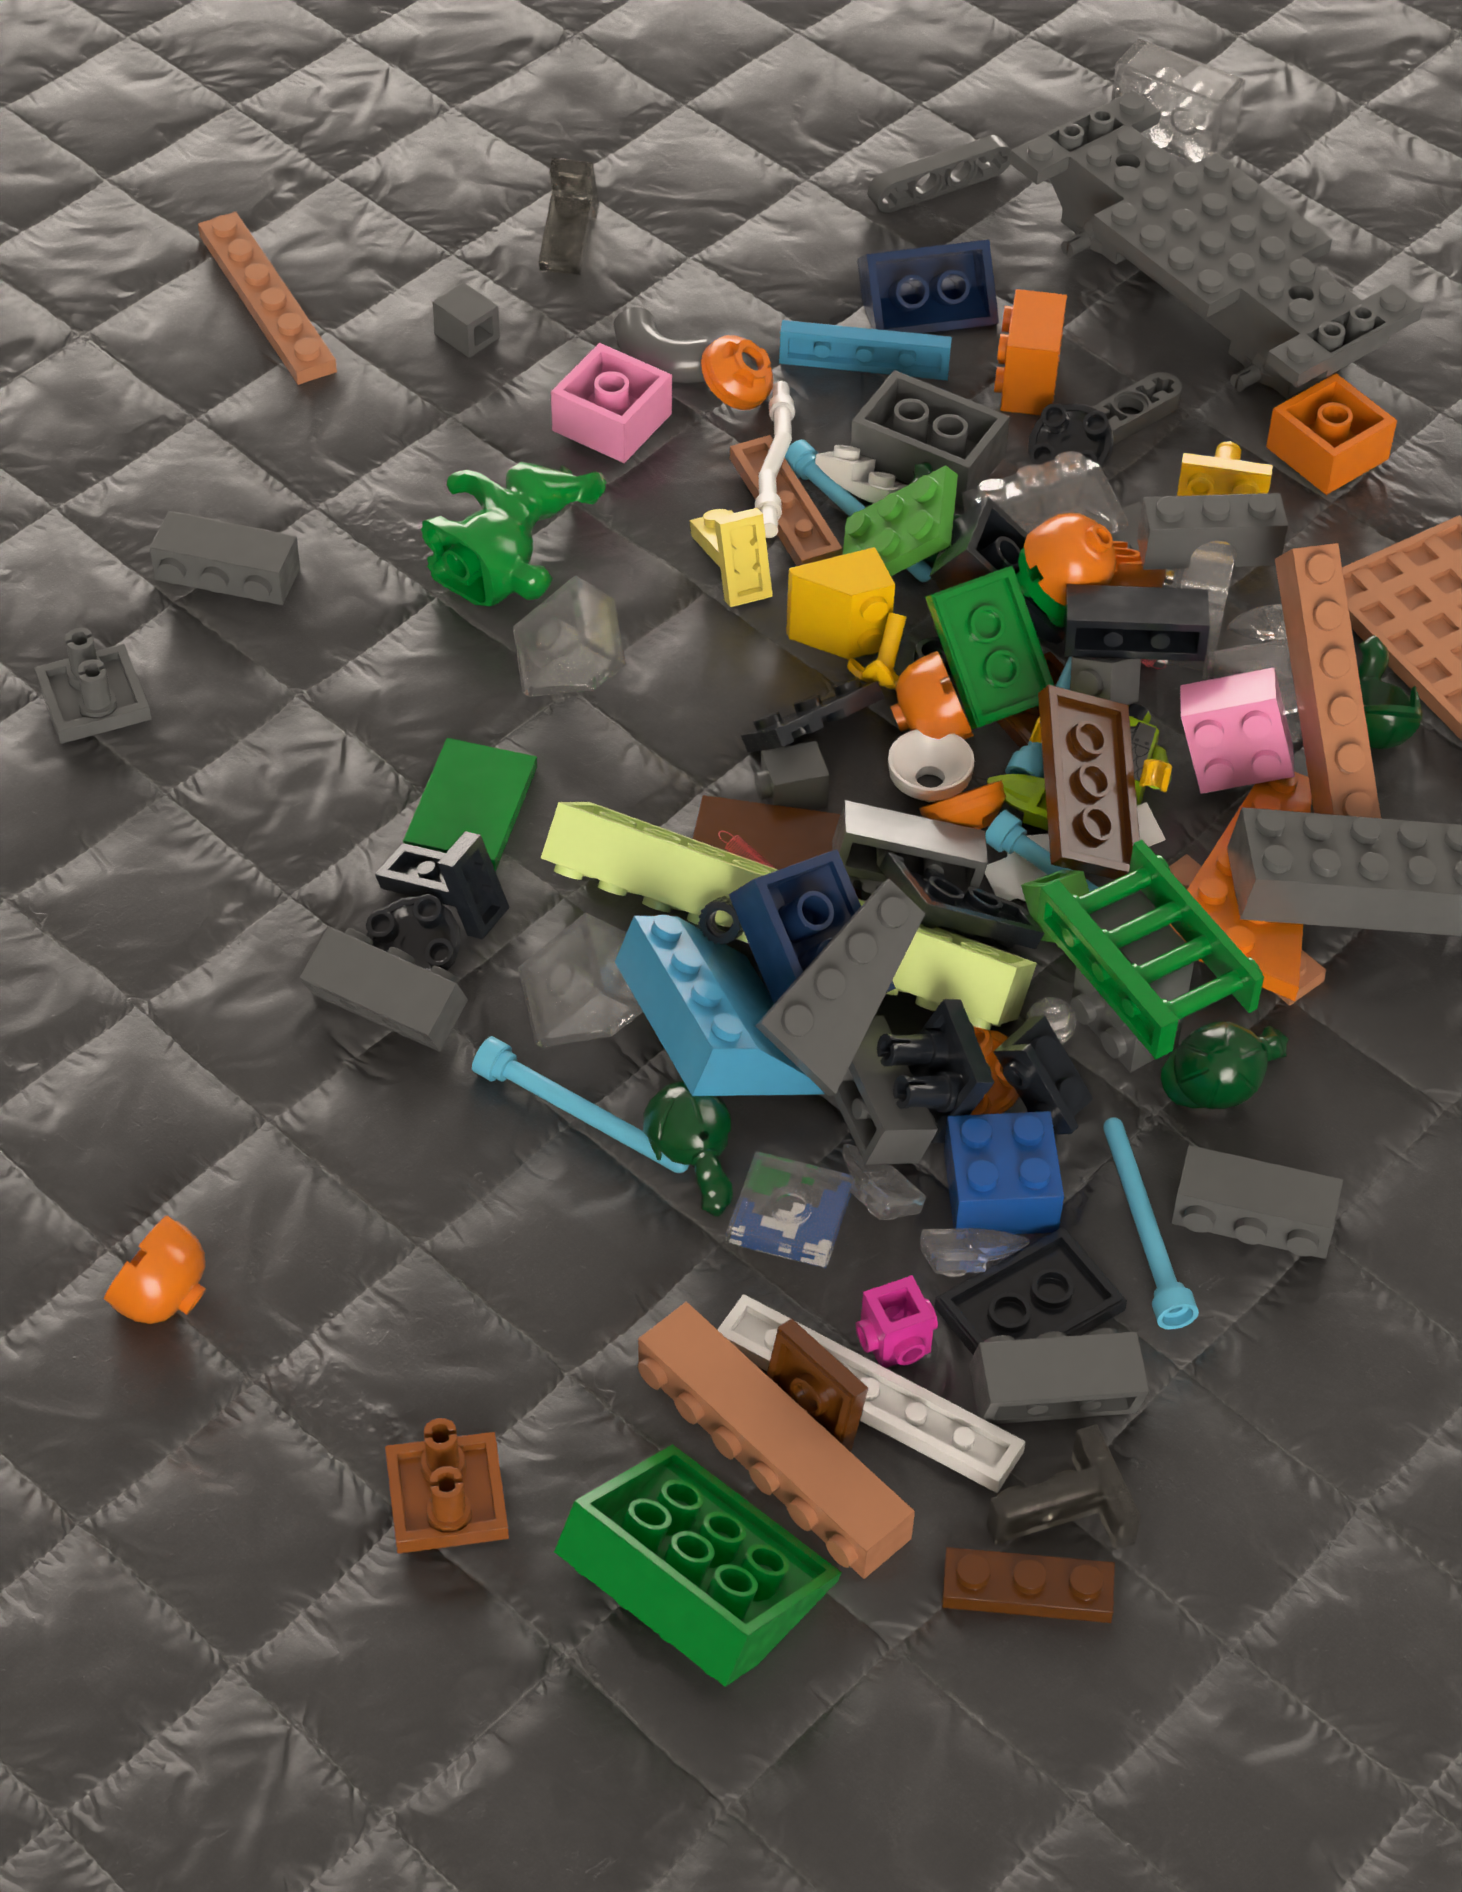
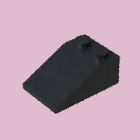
M987 496L953 521L951 546L939 551L929 576L936 582L940 590L943 591L1012 565L1015 574L1020 572L1018 565L1019 554L1024 547L1028 533ZM1023 595L1037 637L1054 644L1062 642L1064 640V627L1060 628L1054 625L1047 614L1031 597Z

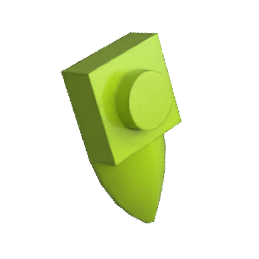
M1005 774L988 778V784L1002 780L1006 795L1004 801L1011 807L1024 813L1023 823L1048 831L1044 778L1025 774Z

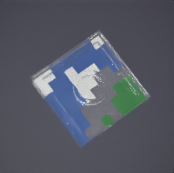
M755 1151L726 1231V1243L827 1269L854 1189L855 1176Z

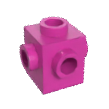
M913 1276L863 1292L861 1321L856 1322V1332L866 1353L872 1351L879 1365L884 1368L897 1364L909 1365L917 1362L924 1355L931 1353L933 1330L937 1329L938 1321L931 1302L924 1298Z

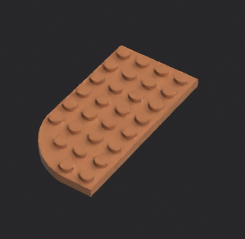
M1459 515L1342 567L1351 628L1364 641L1370 636L1376 635L1383 642L1389 652L1388 666L1411 690L1414 686L1417 688L1419 698L1462 741V517Z

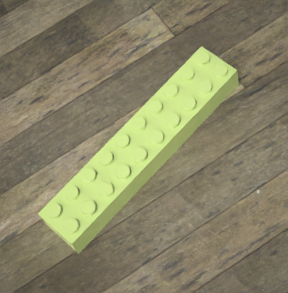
M558 802L541 855V859L556 864L554 872L577 880H582L583 876L599 879L598 888L620 896H626L627 892L644 896L642 904L656 910L670 912L671 908L689 912L687 920L697 925L700 921L699 915L702 913L701 910L708 903L723 896L730 898L728 894L751 880L778 870L591 802ZM858 899L861 906L866 902L864 900ZM718 910L715 915L716 925L731 927L733 919L728 912ZM920 924L892 980L896 989L886 994L897 996L898 991L916 995L915 1004L932 1011L937 1009L943 999H961L972 1025L990 1030L992 1025L1000 1027L1003 1023L1018 1019L1037 963L939 927L932 929ZM744 932L741 936L736 938L738 940L748 943V940Z

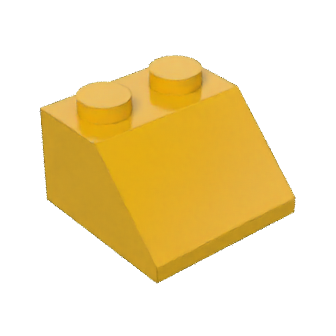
M873 547L789 568L786 634L790 640L845 659L879 652L888 614L893 613L895 583L876 548Z

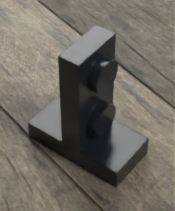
M465 831L447 853L402 843L375 873L381 889L413 897L429 894L438 898L442 904L456 907L467 936L483 939L510 908L480 834Z

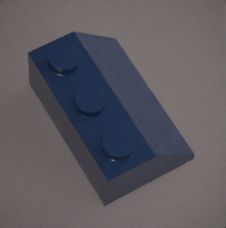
M989 239L872 253L857 259L862 302L872 329L925 334L999 324Z
M837 849L755 878L728 894L774 1004L861 907ZM893 981L886 993L896 989Z

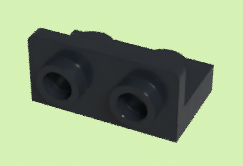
M1032 1016L993 1052L1003 1067L1005 1079L1016 1089L1027 1108V1112L1051 1111L1054 1135L1072 1134L1079 1127L1074 1116L1093 1097L1046 1016Z

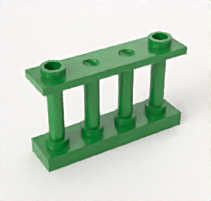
M1142 839L1133 844L1129 873L1078 897L1075 894L1071 895L1058 879L1041 887L1037 921L1155 1060L1173 1051L1178 1021L1230 994L1238 1000L1248 1013L1257 1010L1264 976L1256 961L1244 955L1171 873L1165 859L1160 855H1155ZM1140 890L1156 907V909L1110 931L1104 928L1101 929L1090 917V914ZM1170 924L1187 942L1139 966L1134 963L1131 964L1119 950ZM1199 959H1202L1217 976V978L1171 1001L1161 999L1149 985Z

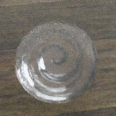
M1046 997L1038 1000L1029 1009L1026 1022L1032 1016L1045 1015L1063 1045L1075 1032L1076 1013L1072 1006L1062 999Z

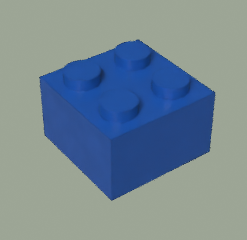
M1051 1111L948 1116L944 1159L955 1237L1052 1233L1058 1230L1064 1193Z

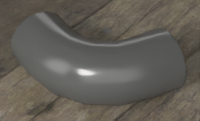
M641 307L628 308L617 315L613 327L617 344L622 353L671 374L672 383L706 382L701 368L702 354L708 347L706 339L672 340L663 337L657 331L653 314Z

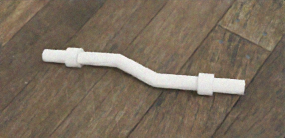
M778 381L773 385V397L769 402V415L774 422V439L759 473V495L755 500V508H758L763 514L766 538H773L778 533V520L782 514V504L780 497L777 495L776 477L792 440L791 421L795 416L794 400L790 396L788 383L784 381Z

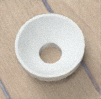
M916 729L900 736L889 750L888 767L890 778L894 785L910 797L926 802L945 800L961 793L968 786L974 770L975 759L971 747L962 737L955 733L948 734L941 739H935L923 735ZM923 775H935L943 783L937 787L929 788L920 785L917 779Z

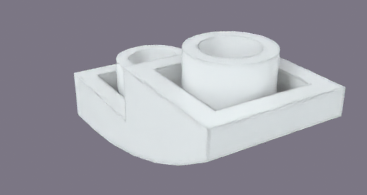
M835 445L834 451L816 454L815 463L828 477L848 492L873 504L888 494L908 486L895 482V476L892 474L874 472L876 459L860 456L859 448Z

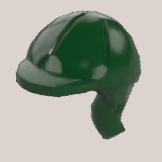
M1372 635L1358 645L1362 653L1358 673L1370 748L1389 749L1403 744L1413 736L1421 724L1423 712L1421 710L1419 693L1415 686L1412 688L1409 697L1402 688L1382 682L1381 677L1389 664V652L1383 642L1376 635Z
M1214 1022L1204 1025L1190 1033L1181 1042L1179 1047L1169 1055L1161 1069L1163 1089L1167 1096L1177 1105L1207 1109L1235 1107L1247 1101L1258 1091L1266 1074L1268 1063L1271 1060L1287 1057L1289 1038L1271 1026L1265 1027L1261 1036H1256L1251 1030L1231 1022Z
M684 1081L671 1083L663 1087L646 1106L643 1113V1132L648 1137L657 1160H661L663 1153L672 1162L693 1165L696 1180L701 1190V1209L713 1216L719 1217L732 1202L733 1198L732 1183L723 1171L719 1161V1156L728 1145V1133L731 1131V1114L720 1096H692Z

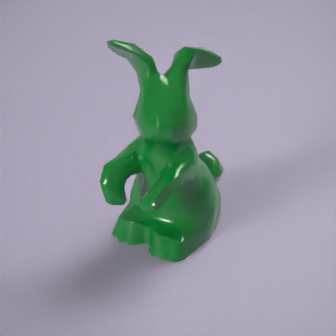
M520 462L506 473L505 489L482 473L470 470L454 472L447 480V487L450 493L466 492L473 495L481 505L482 510L468 516L463 521H450L442 516L422 521V538L434 553L427 558V567L431 571L432 578L474 605L493 606L515 592L526 600L540 598L551 585L553 578L544 566L530 564L533 553L531 532L534 525L539 520L552 518L559 514L571 502L597 503L606 489V480L603 474L592 472L576 477L573 476L571 470L563 465L560 466V471L537 464Z

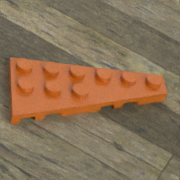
M1295 771V777L1254 784L1187 889L1244 955L1256 961L1264 976L1262 988L1295 1001L1299 989L1303 924L1240 919L1227 846L1242 807L1311 813L1312 796L1309 777Z

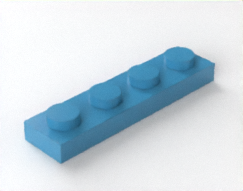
M782 320L779 364L888 375L896 370L911 377L948 380L952 337Z

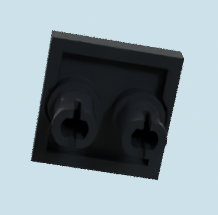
M943 999L918 1034L893 1035L886 1033L880 1036L878 1040L877 1054L878 1057H882L880 1060L881 1064L884 1067H891L893 1065L908 1066L911 1074L914 1076L900 1075L896 1078L893 1086L894 1099H899L896 1104L900 1109H907L909 1107H926L929 1109L930 1113L934 1116L938 1128L931 1143H945L947 1117L970 1115L995 1083L991 1069L986 1063L976 1038L974 1027L969 1021L961 999Z

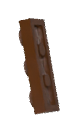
M946 1547L942 1608L1111 1623L1114 1608L1115 1562Z

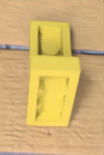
M758 508L734 513L732 510L715 509L706 512L701 518L690 520L691 536L721 569L724 600L730 607L773 597L764 519L762 512Z

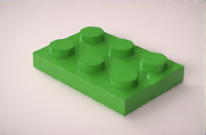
M945 465L928 475L920 477L908 486L888 494L865 509L853 513L846 521L842 555L875 547L889 574L893 576L951 546L958 474Z

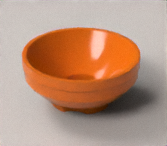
M725 335L713 341L703 352L701 368L704 379L710 390L725 404L739 410H752L764 402L773 389L774 380L770 358L763 348H760L751 340L736 335ZM742 352L746 353L755 362L758 370H753L745 364Z
M1002 780L957 794L951 798L931 803L919 809L924 818L980 830L990 826L998 815L1006 797L1003 789L1004 785Z

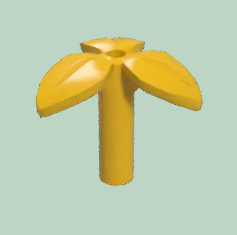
M895 613L888 614L877 660L864 668L855 659L850 657L847 668L855 677H859L860 680L866 683L878 681L880 686L896 690L895 687L899 676L894 671V665L906 616Z

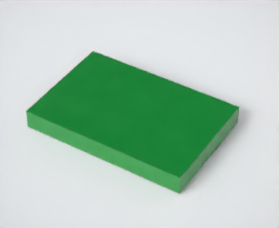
M1013 565L925 597L971 729L979 728L1038 706V693L1048 685L1055 686Z
M446 738L403 839V843L447 853L465 831L480 834L496 871L536 772L537 756Z

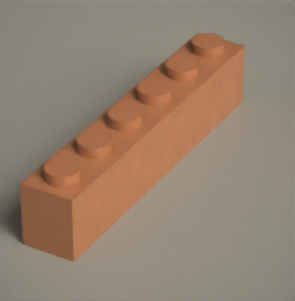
M1339 544L1293 548L1275 558L1314 813L1381 818Z
M687 1301L638 1338V1370L645 1382L653 1389L658 1390L661 1388L674 1400L677 1410L686 1421L691 1424L698 1423L711 1435L713 1443L721 1454L728 1459H737L749 1471L752 1481L763 1493L767 1495L773 1493L787 1506L791 1518L800 1528L805 1531L811 1529L826 1543L830 1555L838 1564L845 1568L850 1566L865 1579L912 1539L915 1511Z

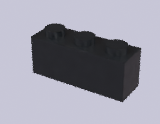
M1067 584L1064 611V656L1206 662L1210 631L1208 589Z

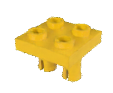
M1233 442L1220 443L1216 448L1215 457L1183 453L1177 496L1269 493L1273 465L1240 461L1241 448ZM1212 541V542H1210V543L1230 545L1229 543L1223 542V541Z

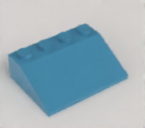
M678 916L633 917L616 957L615 964L692 1096L824 1094L806 1074L755 1027L774 1003L768 990L744 954L726 944L720 945V943L714 944L713 941H708L699 928Z

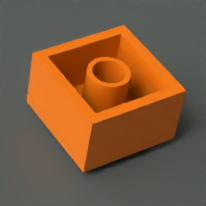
M1016 289L1013 306H1005L1002 332H1009V335L1000 334L997 355L998 364H1003L1005 367H997L994 392L1002 393L1000 411L1041 415L1043 409L1053 403L1067 295Z
M1335 373L1273 408L1266 448L1321 492L1328 495L1389 459L1397 420Z

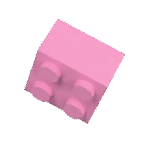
M599 343L551 391L552 431L625 463L672 414V375Z
M1275 667L1180 685L1181 720L1201 794L1295 777L1293 743Z

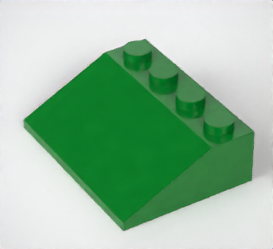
M673 1444L576 1499L554 1550L558 1556L570 1564L579 1574L588 1578L612 1597L622 1608L635 1615L654 1630L664 1641L673 1645L701 1667L707 1675L715 1678L725 1687L757 1666L838 1582L842 1574L840 1570Z

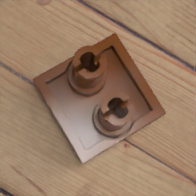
M437 1418L426 1424L424 1428L425 1441L385 1446L397 1554L509 1539L495 1432L457 1437L455 1424L451 1420Z

